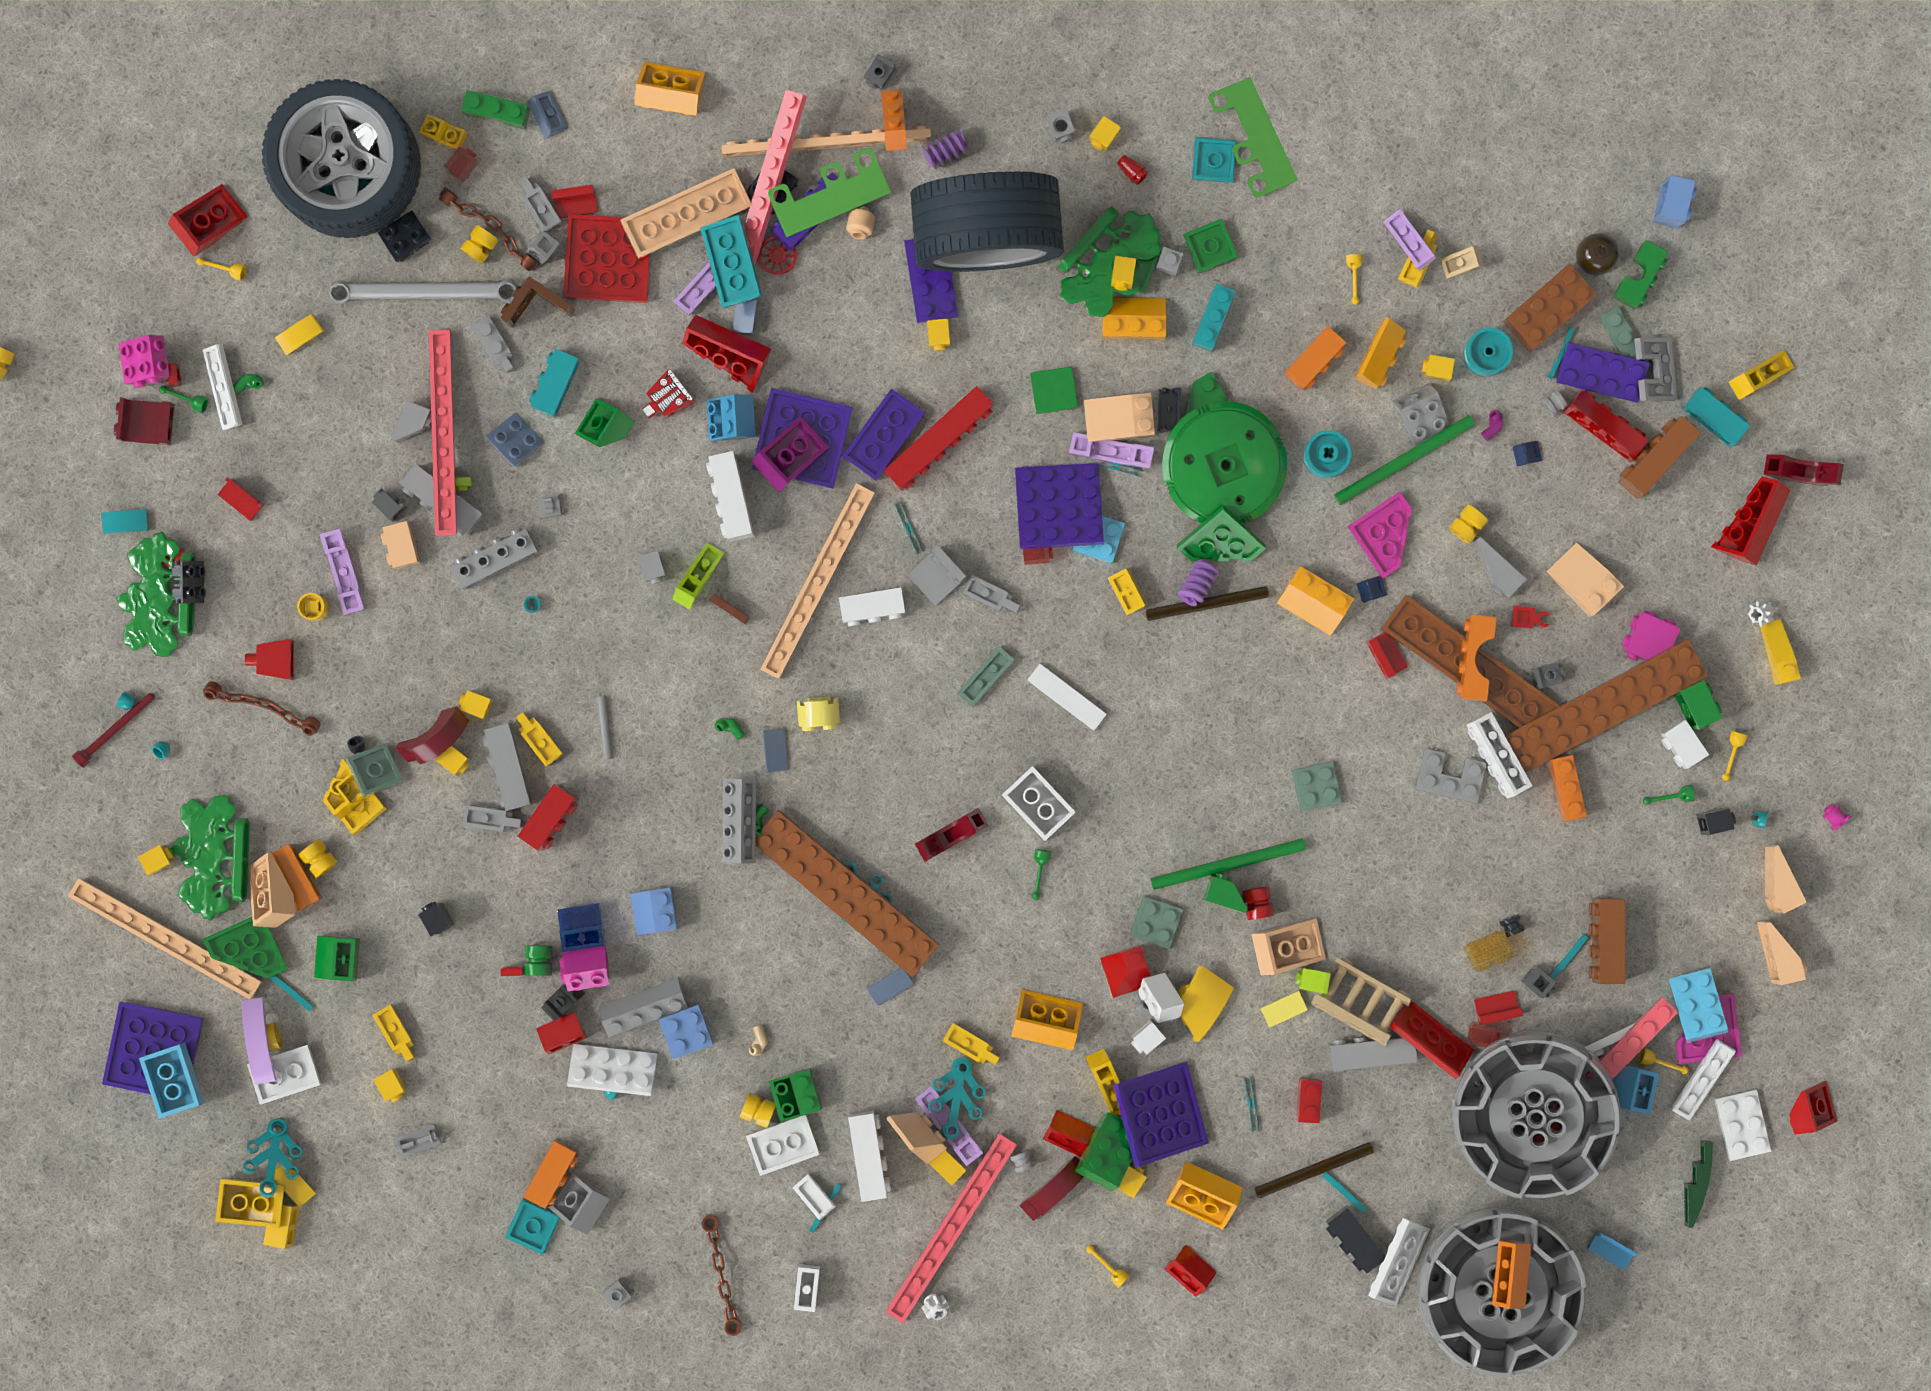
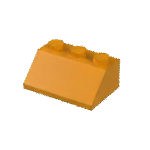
M644 62L636 83L635 105L642 106L643 108L660 109L665 112L672 111L696 116L700 106L705 72Z
M1113 297V307L1105 317H1102V339L1165 340V298Z
M1385 317L1354 379L1374 389H1377L1380 385L1384 386L1389 376L1385 373L1388 367L1394 366L1398 357L1395 353L1398 348L1402 349L1407 339L1404 337L1406 330L1390 318Z
M1300 566L1277 604L1331 636L1354 598Z
M1022 989L1011 1036L1073 1050L1078 1034L1083 1003Z
M1185 1162L1165 1204L1223 1230L1238 1206L1243 1187L1194 1164Z

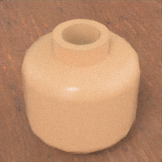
M858 207L850 211L846 229L853 238L866 239V237L873 233L875 216L868 208Z

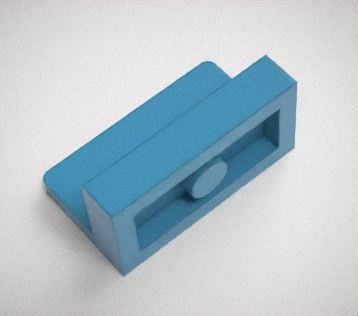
M1596 1230L1587 1247L1588 1250L1623 1270L1626 1269L1632 1256L1636 1257L1638 1254Z

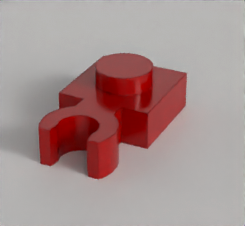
M1514 605L1511 627L1533 629L1534 623L1541 628L1548 627V624L1542 623L1540 619L1542 616H1549L1550 613L1543 611L1535 614V608Z

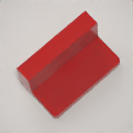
M593 185L551 190L555 211L559 218L568 217V214L586 215L598 212Z
M227 477L225 479L227 483L217 495L249 521H252L264 504L233 479Z
M1384 632L1366 642L1386 679L1408 667L1395 641L1387 633Z
M1515 991L1474 999L1480 1025L1523 1016L1522 1009L1518 1007Z
M574 1012L536 1029L543 1049L548 1054L588 1038Z
M1056 1110L1043 1140L1081 1157L1089 1143L1094 1127Z
M1184 1245L1178 1255L1164 1268L1195 1297L1208 1287L1216 1275V1271L1187 1245Z

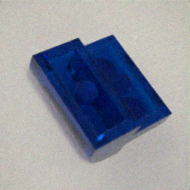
M600 903L557 909L562 952L605 946V931Z

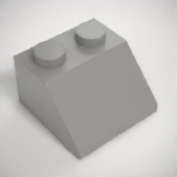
M571 1172L563 1188L561 1187L555 1203L553 1206L550 1205L549 1208L571 1228L588 1235L610 1198L600 1189Z

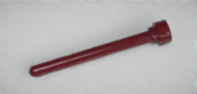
M148 693L85 750L76 751L72 755L73 759L84 768L90 763L91 755L155 699V695Z

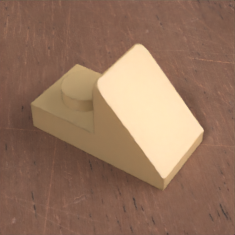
M1478 245L1441 258L1446 279L1476 271V268L1484 265Z

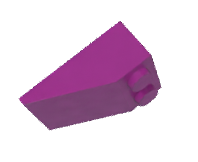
M800 416L753 458L751 463L778 492H781L829 447Z

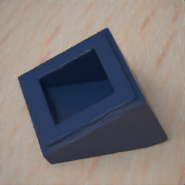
M1538 441L1513 446L1517 466L1542 461Z
M1381 576L1357 583L1363 603L1387 596Z

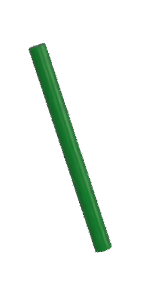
M1467 415L1334 494L1336 501L1339 505H1342L1475 426L1472 418Z
M1301 838L1150 878L1153 890L1298 853L1305 851L1306 848L1304 840Z

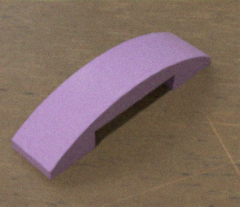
M1073 432L1069 453L1121 465L1151 469L1155 448L1117 441L1088 442L1087 435Z
M341 529L320 534L339 593L338 598L343 614L346 615L363 610L364 604L360 587Z
M264 998L242 1001L243 1029L254 1084L276 1081L274 1062L271 1060L266 1029Z
M931 1086L915 1098V1100L941 1131L942 1126L948 1122L950 1108L945 1103L938 1112H931L928 1109L929 1101L940 1097ZM937 1102L932 1103L934 1110L938 1108ZM957 1119V1125L960 1130L959 1135L954 1139H947V1141L964 1164L968 1166L982 1155L983 1152ZM949 1127V1134H954V1127Z

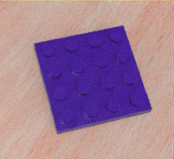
M771 388L755 456L801 416L829 448L794 480L834 489L853 407ZM752 465V470L760 472L754 465Z
M1099 463L1015 468L1020 549L1104 545Z
M119 1001L102 1085L151 1094L139 1058L183 1043L186 1044L192 1065L194 1066L204 1018Z
M1187 1062L1113 1084L1135 1167L1209 1144Z

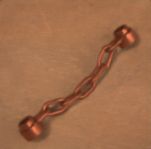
M446 187L443 188L440 192V201L447 206L450 204L455 206L460 215L482 218L489 228L502 235L508 253L512 256H517L521 260L520 265L527 271L535 269L539 262L526 252L523 256L518 253L519 248L515 239L512 236L506 235L502 230V223L492 215L484 216L478 213L475 206L459 205L455 202L458 197ZM462 207L474 209L471 211L473 214L461 212L464 211ZM489 218L493 219L499 226L494 228L488 223L490 221ZM510 239L516 250H510L507 242H510Z
M214 681L207 682L203 689V695L208 700L220 699L229 703H245L270 710L281 716L288 724L301 728L303 733L308 736L316 734L321 726L317 718L309 716L305 720L299 719L290 711L274 704L270 700L240 693L228 694L223 692L222 687ZM231 697H240V700H231ZM246 698L254 699V702L246 701ZM261 701L269 703L268 706L260 704ZM275 707V708L281 710V712H278V711L274 710L273 708ZM286 713L292 717L291 720L285 717Z
M709 1214L703 1218L701 1225L707 1232L709 1242L713 1244V1268L719 1273L718 1290L720 1297L725 1300L727 1306L724 1310L726 1318L724 1329L728 1335L736 1336L740 1333L742 1324L737 1319L735 1308L730 1305L731 1290L728 1281L724 1280L722 1273L725 1263L723 1255L718 1251L717 1242L719 1241V1220L715 1215ZM712 1219L714 1226H708L707 1220ZM715 1231L716 1238L713 1237L711 1239L710 1232ZM720 1255L722 1267L718 1266L717 1268L715 1256L718 1257ZM726 1284L728 1295L724 1294L723 1296L721 1285L724 1286ZM732 1309L734 1318L729 1319L727 1311L730 1313ZM730 1323H736L737 1329H730Z

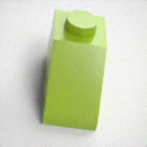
M1301 967V972L1297 971L1295 984H1299V989L1327 994L1331 973Z

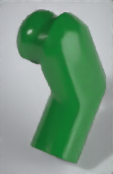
M245 374L233 385V388L238 394L246 387L260 389L263 386V379L259 375Z

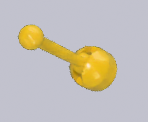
M1363 254L1346 255L1347 266L1353 271V298L1351 300L1353 305H1358L1360 302L1357 297V269L1362 265Z
M202 257L196 260V263L200 266L204 264L229 271L231 277L239 281L244 280L247 272V266L240 263L227 267L205 261Z
M1731 731L1729 739L1733 749L1726 773L1722 775L1724 781L1730 780L1729 774L1737 748L1746 743L1748 735Z
M1643 1048L1640 1052L1639 1064L1650 1066L1656 1062L1679 1070L1682 1074L1689 1072L1687 1066L1680 1067L1657 1059L1655 1053L1650 1049Z
M1087 1246V1252L1092 1253L1112 1273V1282L1119 1288L1130 1275L1121 1269L1114 1270L1095 1251L1094 1246Z

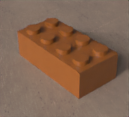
M1569 263L1503 322L1526 349L1532 352L1597 294Z
M1683 416L1669 420L1661 428L1664 432L1662 434L1659 433L1657 436L1655 435L1647 444L1649 448L1637 455L1634 459L1636 463L1634 465L1631 464L1629 467L1627 466L1619 475L1622 478L1618 483L1636 499L1644 496L1701 433Z
M1592 898V903H1589V915H1592V924H1589V936H1592V945H1589V957H1592V966H1589V978H1592V982L1597 984H1625V899Z

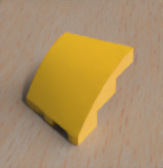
M342 759L337 775L333 777L330 788L326 791L322 801L335 817L342 820L351 834L356 836L387 808L375 793L363 798L346 760Z
M1198 966L1191 983L1180 986L1178 995L1184 1003L1181 1020L1190 1029L1194 1036L1192 1039L1195 1042H1199L1211 1028L1234 987L1204 966Z

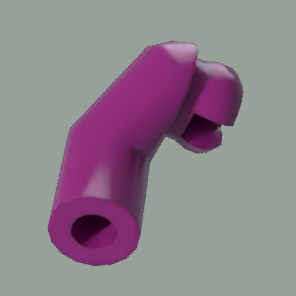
M1492 410L1489 414V427L1481 433L1486 441L1502 430L1503 416L1500 411Z

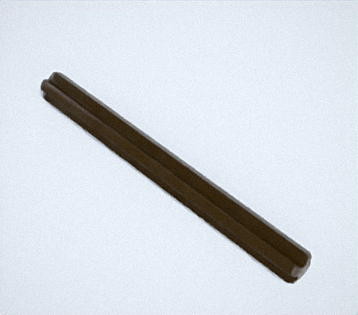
M1264 586L1204 598L1202 603L1196 602L1197 606H1191L1182 602L1147 609L1145 613L1147 620L1152 621L1268 598L1269 591Z
M1367 1142L1255 1187V1193L1258 1198L1265 1197L1374 1153L1373 1147L1370 1142Z

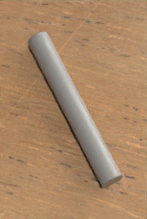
M601 696L597 697L605 760L612 759L606 698Z

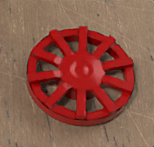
M771 236L762 242L758 260L766 272L773 275H782L794 267L797 260V251L795 248L793 250L794 255L786 254L785 252L788 249H783L782 243H780V246H776L775 240L777 238ZM770 241L773 243L772 249L766 245ZM765 247L770 251L769 254H762V249ZM761 257H769L770 259L763 263ZM785 258H793L792 263L790 264ZM773 262L771 270L768 269L766 265ZM784 262L789 267L783 270L781 263ZM776 264L779 265L780 271H774Z

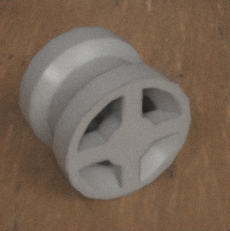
M1557 390L1553 391L1551 396L1544 397L1541 400L1551 416H1555L1560 409L1564 410L1567 408L1564 398Z
M1029 1149L1010 1156L1011 1161L1015 1163L1014 1169L1016 1173L1035 1166L1034 1161L1030 1159L1031 1153Z

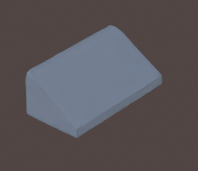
M550 91L532 96L527 103L545 139L568 128Z
M758 298L736 305L733 325L734 332L748 335L754 334Z
M785 728L763 730L767 772L788 770Z
M899 968L868 987L867 990L877 1006L912 986L913 982L909 975L902 968Z

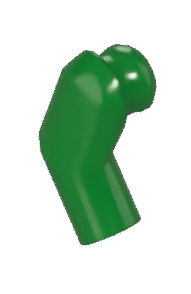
M720 718L715 723L717 731L732 732L737 740L746 735L735 719Z
M762 803L756 808L755 835L762 833V817L769 811Z

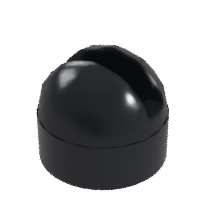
M354 736L348 740L347 745L351 753L357 754L365 750V742L361 736Z

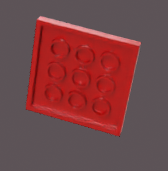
M568 214L563 298L647 303L650 254L638 259L620 221L625 217Z

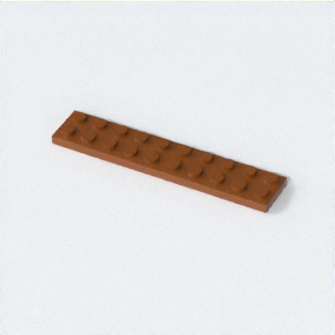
M1405 595L1381 630L1456 684L1458 681L1461 682L1462 673H1459V663L1464 658V652H1461L1462 640H1466V637ZM1480 647L1478 648L1475 655L1477 670L1483 677L1489 680L1487 701L1483 703L1514 726L1519 728L1560 706Z
M1686 639L1511 731L1505 737L1526 773L1708 677L1689 639Z
M777 810L763 828L762 833L755 838V846L912 978L940 945L780 810Z

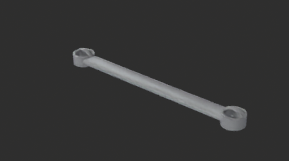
M504 279L501 282L356 284H348L346 281L337 280L331 285L329 295L336 303H344L349 299L499 298L502 301L510 302L514 297L504 296L501 291H515L518 285L512 279ZM347 291L348 295L340 298L333 292Z

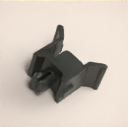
M565 983L543 1003L544 1005L541 1008L554 1021L561 1018L586 993L583 990L567 992Z

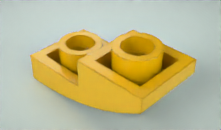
M429 114L426 115L419 130L420 134L459 152L468 135L467 131Z
M312 313L279 334L275 339L285 354L289 355L303 344L310 342L324 330Z
M946 1150L929 1163L951 1186L966 1171Z
M281 1164L275 1169L274 1180L280 1185H285L284 1191L299 1208L316 1194L299 1174L296 1179L290 1180L286 1177V1171ZM294 1170L288 1171L292 1176L296 1174Z

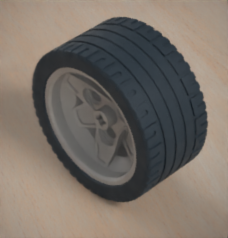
M326 79L322 82L317 81L315 84L310 83L306 87L298 89L296 93L290 94V97L286 98L282 102L283 104L279 105L276 109L277 111L271 116V121L267 124V130L264 133L265 138L262 142L263 170L267 176V182L271 185L270 188L277 199L305 225L328 236L333 235L338 238L364 237L386 228L388 224L391 225L407 209V205H410L412 197L415 196L416 188H418V179H420L421 175L419 146L413 131L405 119L381 93L356 81ZM345 120L354 121L361 125L349 131ZM322 126V137L312 135ZM338 134H342V141L340 143H334V137ZM376 141L380 150V159L369 153ZM303 157L312 162L305 171L303 168ZM363 161L366 162L367 167L359 171L357 169L358 164ZM324 169H331L328 177H322L321 174ZM359 179H373L368 186L358 192ZM332 184L336 196L326 195L318 191V189Z
M1024 171L967 174L923 183L910 192L916 265L922 269L942 272L1008 269L1043 263L1056 259L1064 253L1058 179L1052 175Z

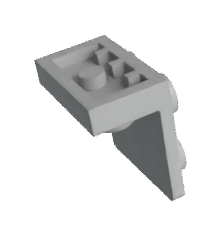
M1430 383L1392 401L1394 408L1402 416L1412 444H1416L1450 426L1440 396Z
M937 545L932 550V553L908 574V577L934 605H937L966 578V575Z

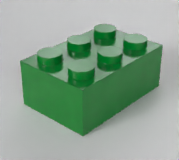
M1110 1112L1101 1116L1075 1170L1078 1174L1111 1192L1119 1188L1133 1158L1122 1119Z

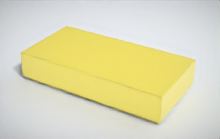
M1299 991L1260 1008L1269 1028L1307 1011Z

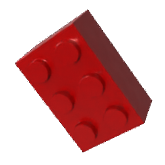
M553 784L517 837L537 851L549 849L555 840L553 835L558 831L561 832L567 823L565 821L567 815H572L579 806L576 803L579 798L560 785Z

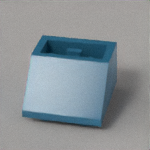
M733 394L707 400L709 441L742 440L756 437L753 395Z
M1626 1065L1612 1079L1618 1093L1620 1108L1650 1115L1660 1073Z

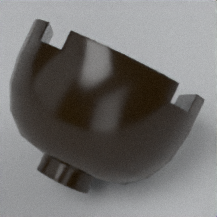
M1602 233L1590 234L1579 243L1576 250L1578 265L1587 274L1594 276L1603 275L1612 270L1619 256L1618 246L1614 239Z

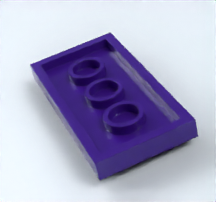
M914 239L904 240L917 324L927 322L928 320L958 317L952 273L926 270L918 267L915 259Z
M1568 341L1556 383L1638 403L1640 397L1638 381L1645 379L1650 362L1636 360L1633 357Z
M891 389L842 457L877 481L883 470L889 465L921 421L925 412Z

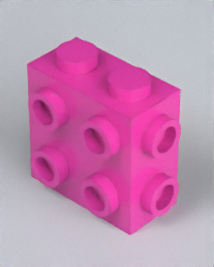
M146 335L118 343L125 385L142 388L146 387V383L157 384L161 383V379L170 377L163 335Z
M1651 611L1639 612L1630 621L1629 626L1632 628L1629 635L1626 634L1622 640L1621 645L1624 646L1622 652L1627 653L1626 657L1631 660L1638 661V659L1646 661L1674 646L1681 628L1677 627L1676 622L1665 618L1663 621L1656 618L1657 614Z
M605 943L563 949V958H560V976L562 984L566 983L567 992L609 985V965Z

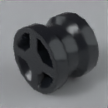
M1519 914L1499 921L1500 926L1504 927L1505 937L1516 935L1525 930L1524 926L1519 922Z

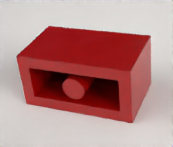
M1299 1078L1296 1114L1298 1122L1320 1124L1322 1081L1320 1079Z

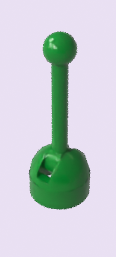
M166 386L159 387L161 394L167 393L191 402V407L197 412L204 413L206 411L209 398L202 395L190 398L171 391Z
M1692 784L1683 786L1676 794L1654 798L1644 797L1643 803L1649 805L1651 802L1678 797L1684 802L1695 801Z
M1035 849L1034 859L1039 866L1035 890L1031 895L1033 900L1040 898L1038 892L1043 865L1049 862L1051 851Z

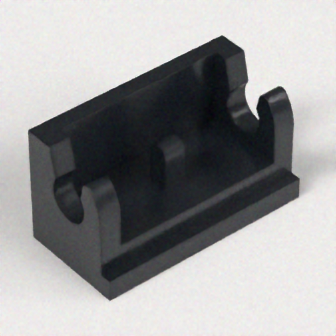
M1163 387L1159 389L1158 431L1170 432L1180 420L1181 388L1179 387L1174 389Z

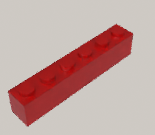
M976 386L883 470L884 473L900 491L903 488L908 490L916 482L914 478L919 474L921 476L926 474L931 469L929 465L934 460L939 462L947 454L945 450L948 447L952 446L954 448L962 441L960 437L965 432L971 433L978 426L976 422L981 417L985 420L993 412L991 408H993L994 404Z

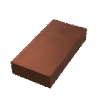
M713 594L709 601L742 623L746 624L749 618L746 614L716 594Z

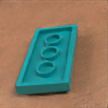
M741 215L700 227L721 307L725 309L762 297L761 287Z

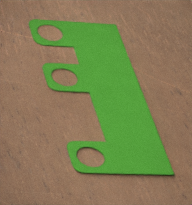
M1251 77L1209 94L1208 99L1216 113H1221L1234 107L1246 132L1248 140L1236 144L1232 148L1237 162L1240 165H1244L1258 159L1264 171L1247 180V184L1254 197L1263 196L1298 181ZM1221 94L1225 96L1227 103L1224 107H1217L1214 104V97ZM1245 146L1250 149L1251 155L1248 159H1241L1238 156V149ZM1262 179L1265 182L1266 187L1262 192L1254 190V180Z
M871 148L863 149L853 155L859 175L846 179L840 163H830L823 166L820 170L827 188L794 202L789 188L785 184L778 185L768 191V197L786 237L891 193ZM867 153L872 157L870 166L863 167L860 165L859 157L861 154ZM830 167H835L839 171V178L835 181L829 180L826 176V171ZM781 189L786 192L787 199L785 202L777 203L774 200L773 195L776 190Z

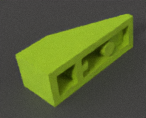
M707 542L676 587L672 600L690 610L725 553Z

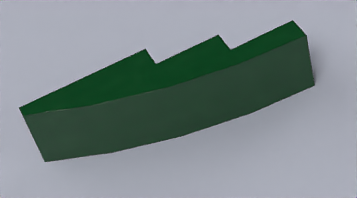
M1700 1141L1701 1162H1692V1183H1684L1685 1226L1688 1228L1694 1227L1707 1193L1713 1155V1142Z

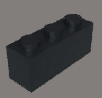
M1346 1206L1325 1221L1328 1224L1326 1230L1333 1239L1336 1236L1342 1242L1339 1246L1346 1255L1350 1253L1355 1260L1352 1263L1359 1272L1364 1270L1368 1274L1384 1261L1385 1255Z

